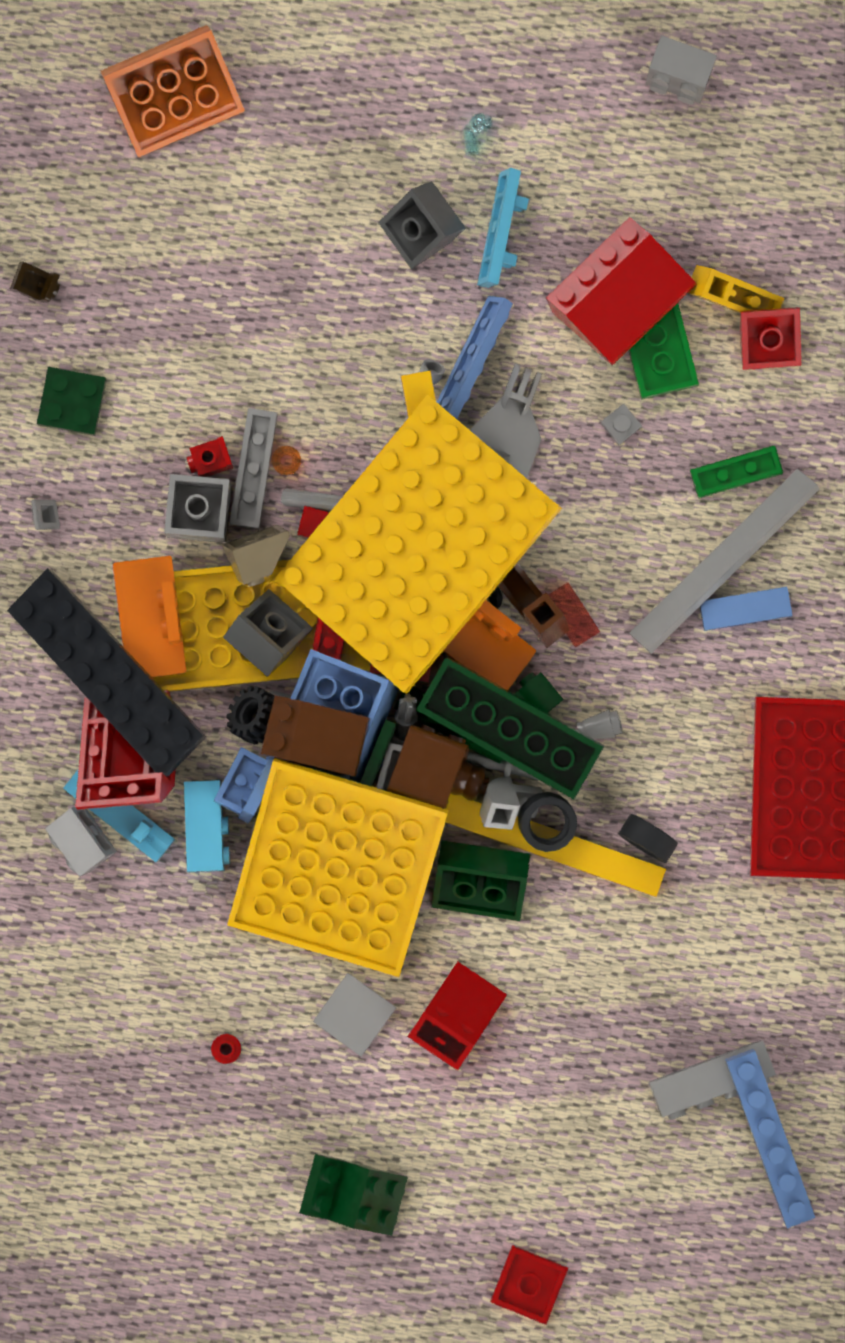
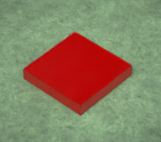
M512 1245L490 1302L546 1325L567 1274L568 1267Z

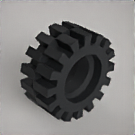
M249 686L247 691L245 689L240 691L241 697L236 695L233 698L235 701L234 705H229L228 709L232 712L227 713L226 719L230 720L227 722V727L237 737L249 743L258 744V742H264L275 696L258 686H255V688ZM258 709L256 717L251 721L253 714Z

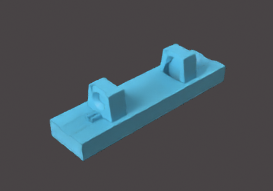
M509 168L499 173L477 283L478 286L490 288L491 286L498 285L502 267L510 269L516 266L517 255L505 250L513 211L522 212L527 210L529 201L528 198L517 195L521 175L520 170Z
M78 770L63 787L74 798H76ZM133 805L89 809L156 863L175 840Z

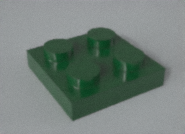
M48 367L36 424L38 426L95 436L107 381L106 377Z

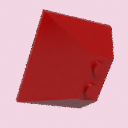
M164 690L171 697L170 691ZM87 697L84 698L75 808L81 810L163 802L175 786L176 769L168 777L162 772L156 773Z

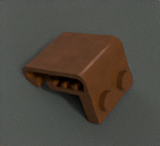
M421 724L419 728L411 725L387 791L446 809L451 790L454 789L463 761L467 760L470 748L465 744L466 740L449 734L447 738L437 734L438 730Z

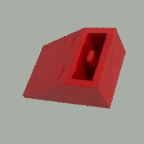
M457 961L407 1037L458 1071L507 994Z

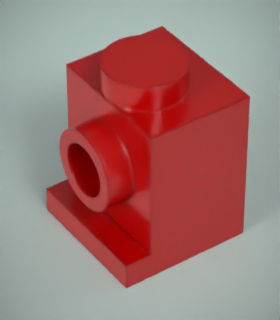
M223 436L189 448L191 455L187 456L186 459L191 473L197 472L199 477H209L233 469ZM205 453L213 454V460L210 462H204L202 457Z

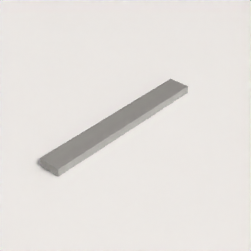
M798 469L795 470L629 632L632 638L652 654L820 490L818 485Z

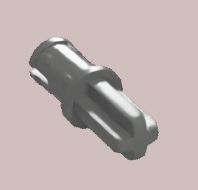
M409 693L404 694V698L400 699L399 708L394 714L396 721L394 733L396 738L401 741H405L410 726H414L418 721L416 711L417 698L411 697Z

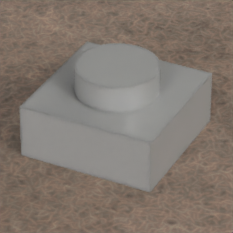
M622 404L600 423L619 446L642 428L640 422L625 404Z

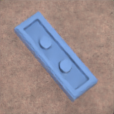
M788 587L710 599L700 606L704 631L793 616Z

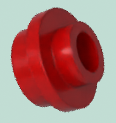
M222 1034L216 1037L211 1046V1053L214 1059L222 1064L235 1062L241 1054L240 1041L231 1034ZM228 1043L231 1045L232 1051L229 1055L222 1054L220 1050L222 1044Z

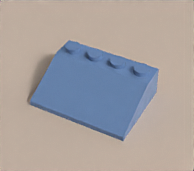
M310 649L291 699L370 718L356 777L309 766L305 767L360 783L399 688L390 680Z

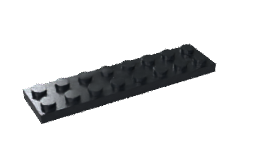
M47 568L7 610L156 773L162 772L168 777L207 737L52 569Z

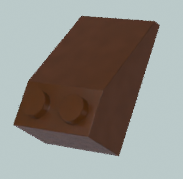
M275 695L261 754L273 759L278 758L295 764L356 777L370 718Z

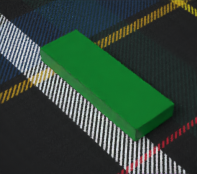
M773 445L691 469L690 474L697 497L700 499L782 475L783 469L776 447Z

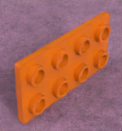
M168 555L114 563L113 572L123 647L152 678L186 673L172 557Z
M485 600L443 652L455 661L509 690L536 653V649L517 635L522 629L519 625Z

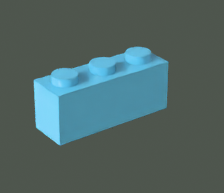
M220 780L184 782L187 872L225 871V865L230 864L229 846L224 847V835H229L228 817H223V806L213 802L222 785Z

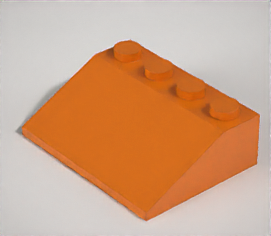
M208 25L100 71L138 158L245 111L212 30Z

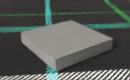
M347 973L313 1022L362 1057L396 1007Z

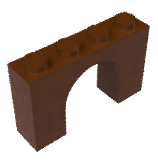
M517 562L498 587L544 646L548 648L570 631L564 614L549 595L541 593Z

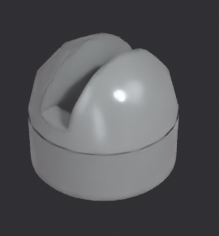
M431 359L424 360L420 368V372L431 371L433 385L441 380L445 372L442 364Z

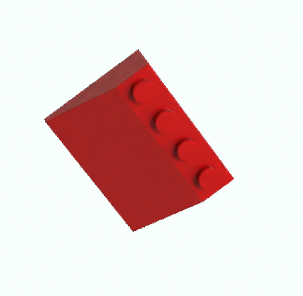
M629 217L546 297L552 313L613 366L697 284L650 233Z

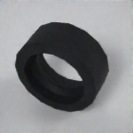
M542 792L531 796L521 806L518 815V825L523 837L532 847L544 852L557 851L567 846L573 839L577 829V816L570 803L561 795L552 792ZM543 805L557 806L562 810L565 817L563 830L559 835L549 839L540 838L535 835L530 826L532 814Z
M633 814L629 815L618 833L624 840L663 863H667L678 845V842L671 836Z

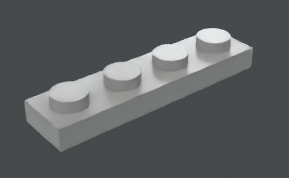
M248 408L230 526L260 529L278 417L277 412Z

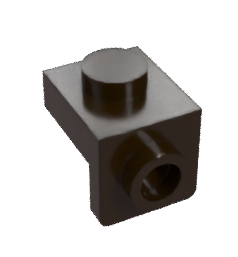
M22 261L18 265L10 290L40 303L50 302L59 291L60 283H58L60 275L48 273Z

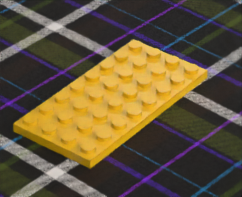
M290 560L278 561L272 575L264 577L265 582L251 587L248 584L243 585L237 580L231 566L174 571L187 671L184 674L153 678L163 690L172 692L299 679L310 649H313L318 617L275 579ZM270 589L313 629L290 656L267 677L225 640L223 636L238 615ZM344 640L341 661L369 672L370 663Z

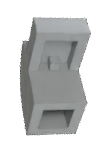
M500 777L492 780L488 784L480 808L483 826L512 830L521 806L531 796L542 793V788L514 785L511 777ZM539 808L534 811L531 818H536Z

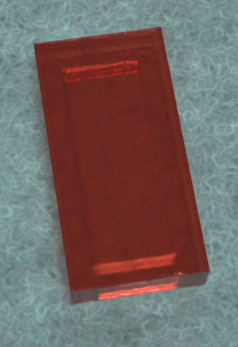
M569 582L548 594L566 618L570 628L566 635L574 648L600 633V630Z

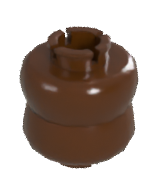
M464 760L454 789L451 790L450 794L461 795L470 801L476 800L478 794L484 796L490 779L485 777V767L472 765Z

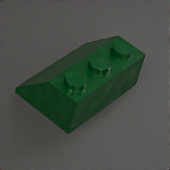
M442 840L431 908L520 921L528 878L530 854Z

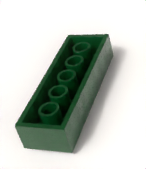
M446 657L416 709L573 800L605 746L450 657Z

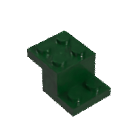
M315 1154L299 1213L308 1217L326 1219L356 1230L392 1236L408 1177L350 1160Z

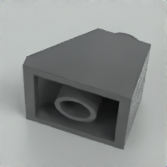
M433 181L412 188L378 222L411 269H414L449 245L466 229Z
M268 589L238 615L223 638L268 677L290 656L312 631L313 627Z

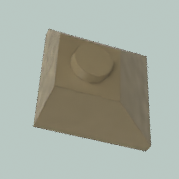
M276 524L222 544L237 580L243 585L248 584L249 587L265 582L264 577L272 575L290 535L288 530Z

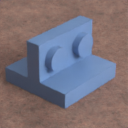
M241 747L213 802L239 814L238 819L249 824L262 801L273 758L270 757L269 760H266Z

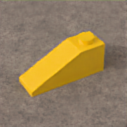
M696 265L691 277L697 285L688 292V294L738 313L740 311L779 309L782 307L785 299L715 269Z

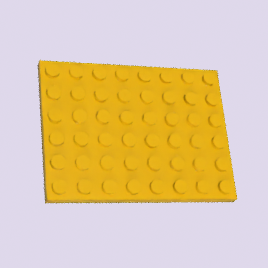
M427 395L275 579L403 693L407 694L563 508L433 398Z

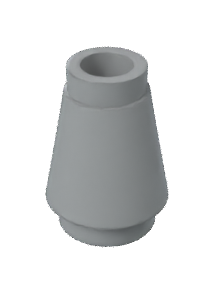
M610 709L577 723L578 731L593 739L616 738V735L623 733L617 710L610 712Z

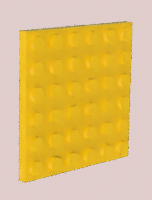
M274 758L227 925L400 977L449 810Z

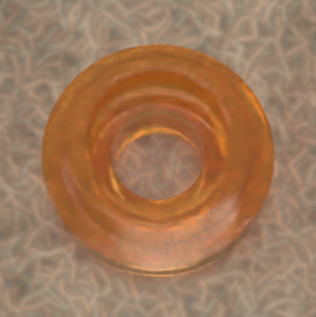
M291 446L279 447L272 455L273 468L281 475L294 474L301 465L299 452ZM284 456L292 458V463L289 466L281 464V459Z

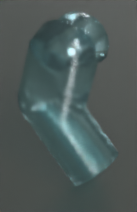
M483 113L475 114L464 127L465 155L480 153L478 136L482 131L491 128L492 119L489 115H484Z

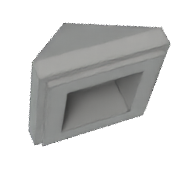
M32 500V519L36 530L60 529L56 500Z

